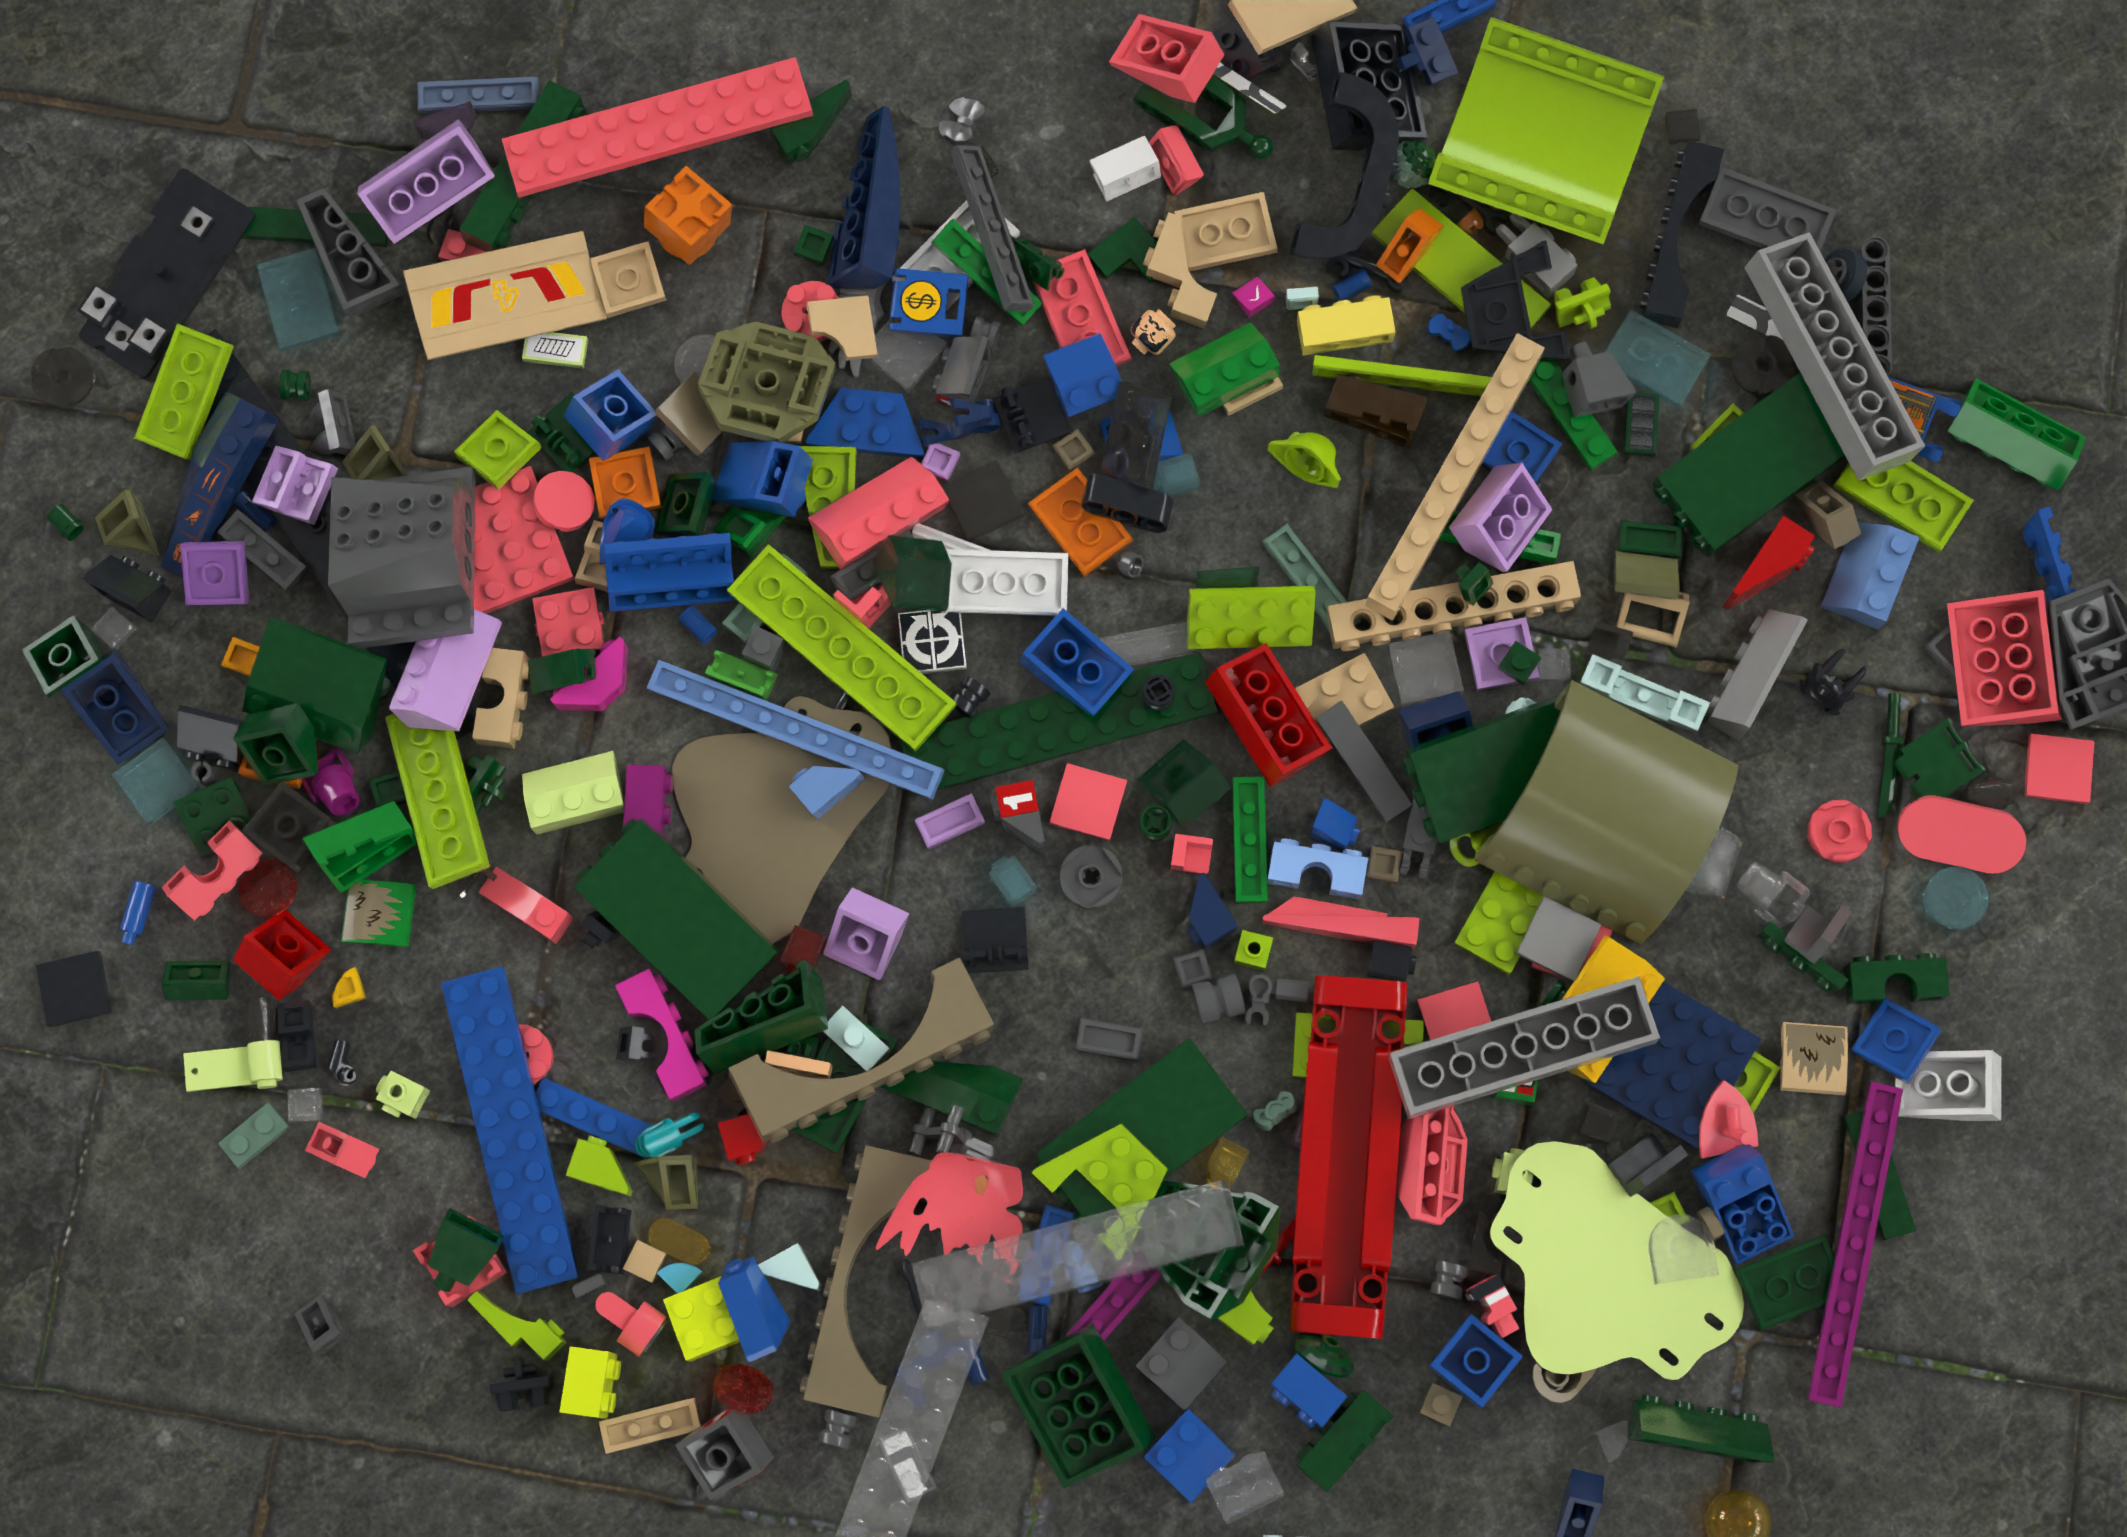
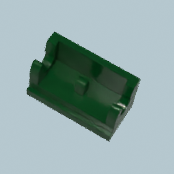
M571 649L527 660L532 694H541L585 683L584 666L587 669L588 680H594L596 678L595 649Z

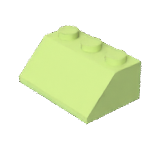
M614 751L522 774L523 795L530 827L537 835L624 812L625 796Z

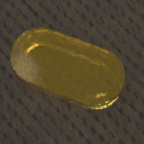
M658 1219L649 1228V1241L656 1249L687 1264H701L710 1254V1243L705 1236L671 1219Z

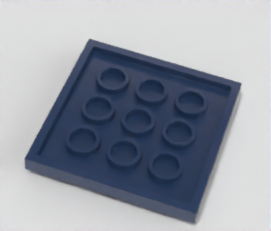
M1663 982L1649 1002V1007L1660 1036L1657 1043L1614 1056L1596 1083L1586 1080L1584 1084L1697 1150L1699 1147V1126L1703 1110L1711 1094L1722 1080L1733 1087L1735 1086L1762 1039Z

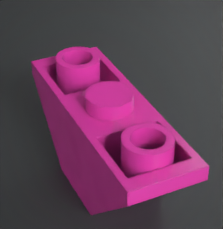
M618 637L615 641L613 639L609 640L599 650L601 654L594 659L596 666V678L594 680H588L587 669L584 666L585 683L553 691L554 696L550 700L558 710L603 712L626 691L628 647L621 637Z

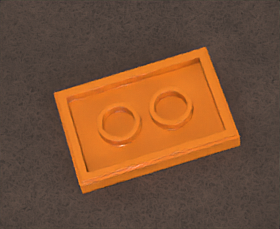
M1077 467L1030 501L1028 506L1062 551L1068 553L1069 560L1084 578L1133 542V538L1120 522L1091 514L1081 507L1087 479Z

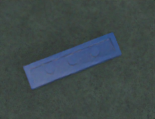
M542 1078L536 1091L540 1112L641 1156L636 1151V1138L643 1130L652 1125L546 1078Z

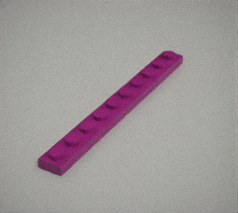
M1870 1082L1868 1086L1807 1401L1837 1408L1842 1407L1903 1094L1902 1088L1876 1082Z

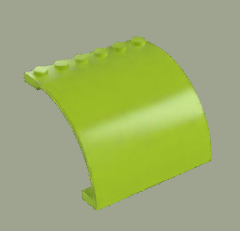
M1491 17L1443 150L1437 156L1428 184L1604 245L1664 76Z

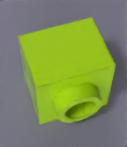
M1242 930L1234 964L1265 972L1273 937ZM1257 944L1260 947V952L1258 954H1251L1248 951L1249 945Z

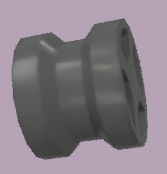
M977 316L970 337L984 336L989 338L990 352H994L1000 335L1001 323L997 321L989 323L984 318Z

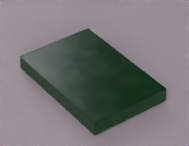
M1825 1234L1734 1270L1760 1331L1826 1305L1835 1255Z

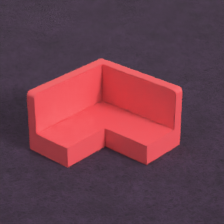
M895 571L888 580L876 587H872L869 591L852 601L838 590L833 596L836 602L869 629L907 586L905 579Z

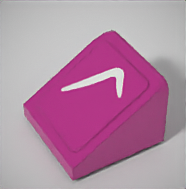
M1258 277L1232 292V295L1248 318L1273 304L1275 300L1272 291Z

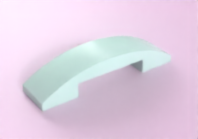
M1594 654L1592 655L1580 684L1635 712L1676 727L1698 732L1710 702L1683 691L1677 693L1621 669L1622 666Z

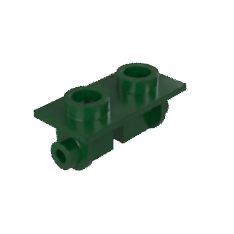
M1011 235L1024 275L1048 291L1051 279H1059L1064 274L1062 263L1055 261L1048 255L1042 257L1043 252L1032 245L1029 240L1025 238L1016 239Z

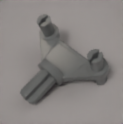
M951 1105L946 1123L942 1122L940 1127H931L937 1111L929 1107H923L919 1123L914 1124L912 1129L914 1137L908 1153L921 1156L926 1139L939 1142L935 1149L938 1153L950 1151L986 1160L993 1158L994 1148L972 1137V1131L963 1127L959 1128L958 1125L965 1109L957 1105Z

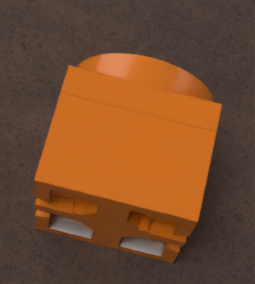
M685 166L674 177V180L669 185L667 184L659 195L657 194L645 206L644 228L658 239L661 246L669 254L681 258L690 266L698 257L704 255L713 247L716 239L730 225L732 204L690 168Z

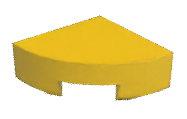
M356 967L346 971L338 981L332 995L333 1007L338 1008L366 998Z

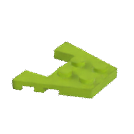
M1121 1123L1037 1167L1032 1171V1174L1052 1193L1075 1169L1095 1186L1124 1215L1123 1219L1102 1239V1242L1123 1261L1128 1255L1168 1168Z

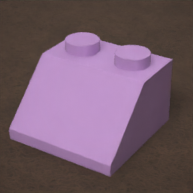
M851 888L838 907L823 955L877 980H881L901 939L909 913L855 888Z

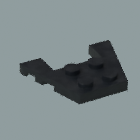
M1547 240L1541 241L1529 250L1518 254L1506 263L1460 288L1473 350L1506 353L1518 333L1545 347L1541 358L1563 361L1570 359L1565 331L1536 337L1532 336L1520 275L1550 270L1552 268Z

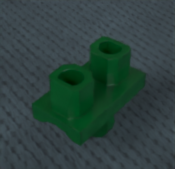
M488 754L485 758L473 755L467 763V770L474 774L468 785L476 815L479 814L484 805L489 807L494 797L501 801L506 797L499 789L505 781L501 777L507 768Z

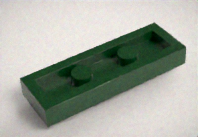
M1771 921L1757 935L1763 939L1761 943L1765 948L1775 954L1778 952L1789 959L1787 963L1793 969L1800 973L1807 972L1815 978L1814 984L1827 993L1830 991L1837 993L1849 980L1821 958L1813 964L1785 943L1784 938L1787 933Z

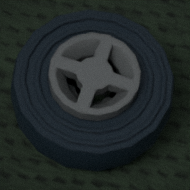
M1842 247L1831 252L1825 258V262L1844 297L1849 302L1863 288L1867 277V264L1865 258L1859 252Z

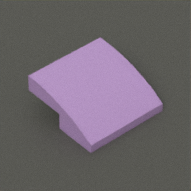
M275 446L252 502L280 514L315 525L331 487L332 477H335L338 468L333 464L306 457L301 452Z

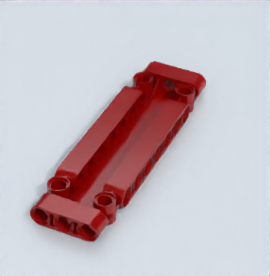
M1326 975L1315 976L1311 1039L1308 1042L1307 1051L1308 1062L1306 1065L1292 1264H1294L1289 1331L1383 1339L1387 1274L1390 1271L1402 1111V1099L1388 1057L1391 1052L1403 1049L1408 990V983ZM1327 1016L1333 1019L1335 1023L1334 1031L1327 1034L1322 1033L1317 1027L1319 1018ZM1394 1022L1399 1029L1398 1036L1393 1039L1386 1038L1381 1030L1383 1023ZM1303 1274H1311L1316 1280V1287L1310 1293L1301 1291L1298 1286V1280ZM1369 1279H1374L1380 1284V1293L1375 1298H1369L1363 1292V1285Z

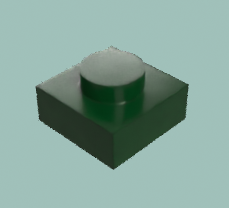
M804 225L795 247L794 255L823 266L834 241L833 234Z
M1515 641L1497 669L1524 686L1542 657Z

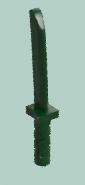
M1896 693L1888 694L1887 733L1882 738V745H1885V755L1877 818L1879 819L1884 818L1892 807L1897 771L1893 762L1898 759V748L1903 744V737H1899L1898 733L1901 694Z

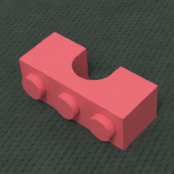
M230 820L207 842L218 855L217 866L212 872L206 875H197L184 865L162 887L166 895L194 921L199 916L206 915L213 908L214 901L222 893H228L236 885V879L244 871L254 868L259 862V856L262 854L258 846Z

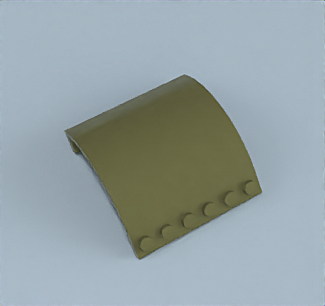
M1571 680L1556 699L1554 708L1560 710V714L1535 771L1502 825L1478 850L1475 861L1642 945L1674 908L1703 862L1729 804L1739 765Z

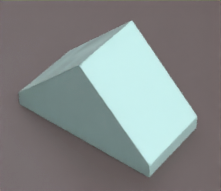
M798 1243L758 1265L765 1276L817 1291L821 1289L822 1285Z

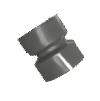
M1235 973L1219 977L1216 985H1212L1209 981L1192 984L1193 996L1202 1025L1219 1020L1221 1013H1224L1228 1018L1246 1013Z

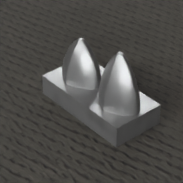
M327 389L318 393L319 402L309 416V419L313 422L325 426V430L316 437L310 450L319 454L339 453L347 456L356 445L346 395Z

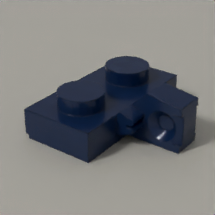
M1435 17L1404 30L1410 46L1407 47L1409 54L1395 61L1399 72L1415 66L1417 72L1422 71L1428 86L1458 73Z

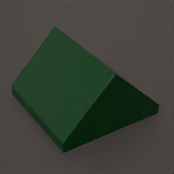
M697 472L669 475L661 504L662 508H660L654 529L655 533L672 538L703 535L712 504L711 497L716 485L712 474Z

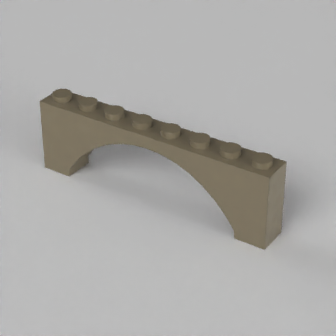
M958 958L931 971L932 996L919 1027L899 1052L874 1069L845 1078H808L776 1069L761 1061L758 1054L729 1067V1076L762 1142L770 1140L771 1143L780 1141L789 1135V1130L800 1126L801 1129L809 1127L818 1121V1116L829 1112L830 1115L838 1113L847 1107V1102L858 1098L859 1101L867 1099L876 1093V1088L887 1084L888 1087L896 1085L905 1079V1074L913 1070L916 1073H920L933 1066L932 1061L942 1056L945 1059H949L962 1051L961 1047L971 1042L973 1045H978L991 1037L990 1033L993 1032L994 1023L961 959Z
M865 1145L864 1152H858L854 1170L859 1171L856 1184H850L846 1200L851 1202L849 1214H843L839 1227V1233L844 1235L841 1247L835 1246L831 1265L836 1267L833 1278H827L823 1296L828 1297L825 1310H819L815 1328L820 1329L818 1341L811 1342L807 1359L812 1361L810 1373H804L800 1385V1392L805 1393L803 1400L877 1418L882 1417L889 1386L878 1382L861 1358L854 1343L847 1314L849 1276L854 1261L865 1241L893 1213L911 1183L919 1175L929 1170L931 1160Z

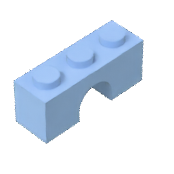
M1281 839V842H1274L1267 884L1298 889L1301 874L1308 868L1318 867L1325 870L1330 877L1329 895L1361 899L1368 858L1362 857V852L1344 849L1343 853L1330 851L1331 847L1322 844H1312V848L1299 846V841L1292 839Z

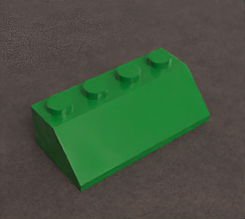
M1975 378L1962 401L1959 414L1954 416L1948 432L1952 433L1958 441L1970 443L1980 448L1981 452L1991 458L1997 457L2008 463L2009 467L2019 473L2025 472L2036 478L2037 482L2042 486L2053 487L2058 491L2076 465L2086 436Z

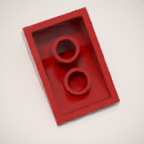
M1783 516L1723 607L1729 610L1787 578L1793 569L1799 572L1815 549L1810 545L1815 535Z

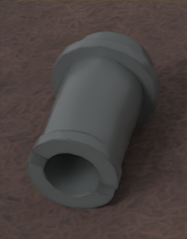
M197 762L191 769L193 779L196 780L201 788L221 780L220 771L215 766L209 765L206 762H203V764Z

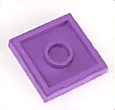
M245 541L183 542L180 544L185 605L248 604L250 602Z

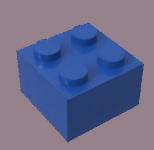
M617 369L573 396L564 417L597 455L605 461L648 434L657 415L650 404Z
M1471 1314L1467 1316L1428 1365V1368L1477 1408H1483L1523 1356Z
M1297 1353L1269 1385L1274 1390L1271 1396L1284 1407L1291 1404L1299 1412L1296 1417L1310 1429L1314 1426L1322 1428L1348 1397Z

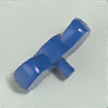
M1437 314L1429 320L1427 327L1429 336H1440L1443 342L1451 344L1453 352H1461L1469 346V331L1464 330L1460 325L1454 324L1444 314Z

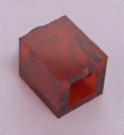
M795 925L781 958L783 965L787 966L785 971L788 973L797 970L796 964L804 959L815 970L826 945V938Z

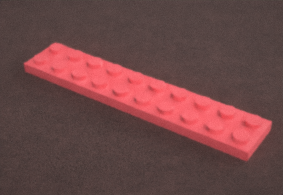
M796 57L506 137L502 139L516 192L520 198L813 116V112Z

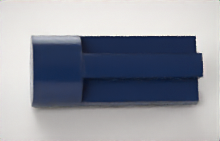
M247 491L239 493L234 499L233 504L264 532H268L277 521L262 506L253 503V497Z
M1030 1306L1029 1336L1027 1339V1352L1037 1353L1047 1347V1307Z

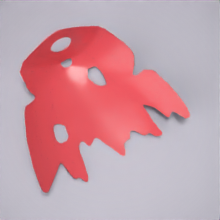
M952 1152L937 1154L931 1161L929 1170L919 1175L911 1183L898 1202L877 1242L876 1250H879L891 1238L902 1231L900 1248L904 1249L905 1256H907L922 1226L928 1223L930 1231L936 1228L941 1230L944 1256L949 1255L953 1248H961L967 1243L971 1254L977 1256L978 1262L981 1265H985L990 1236L993 1234L998 1245L999 1259L1007 1260L1009 1273L1014 1275L1018 1269L1022 1251V1223L1018 1216L1008 1212L1006 1208L1022 1200L1023 1184L1020 1169L965 1154ZM979 1175L988 1177V1185L983 1195H979L975 1189V1179ZM925 1198L927 1206L924 1212L920 1215H914L913 1211L919 1199Z

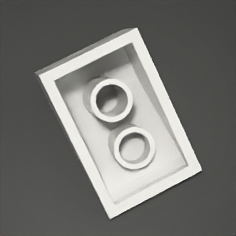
M1993 1050L1930 1051L1908 1084L1896 1078L1895 1087L1903 1089L1898 1117L1959 1121H2001V1056Z

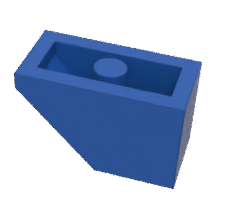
M1324 798L1309 839L1343 851L1347 848L1348 844L1355 845L1361 829L1355 827L1358 817Z

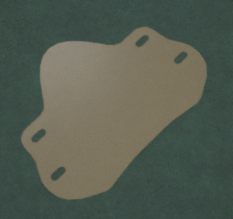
M804 696L794 697L784 706V708L796 713L800 709H805L807 717L848 733L852 726L858 723L862 726L859 737L891 749L889 736L884 728L872 717L862 712L832 709ZM761 733L721 734L699 738L687 744L677 753L672 766L675 796L692 838L691 849L685 858L696 869H701L702 875L774 943L794 932L800 925L825 873L856 826L886 793L889 783L860 772L866 780L817 820L789 787L793 783L792 778L802 769L807 768L809 770L812 766L851 768Z

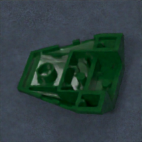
M1163 1180L1134 1242L1163 1275L1162 1277L1176 1291L1186 1306L1214 1321L1244 1302L1277 1248L1281 1208L1252 1192L1244 1191V1193H1238L1223 1188L1209 1189L1194 1184Z

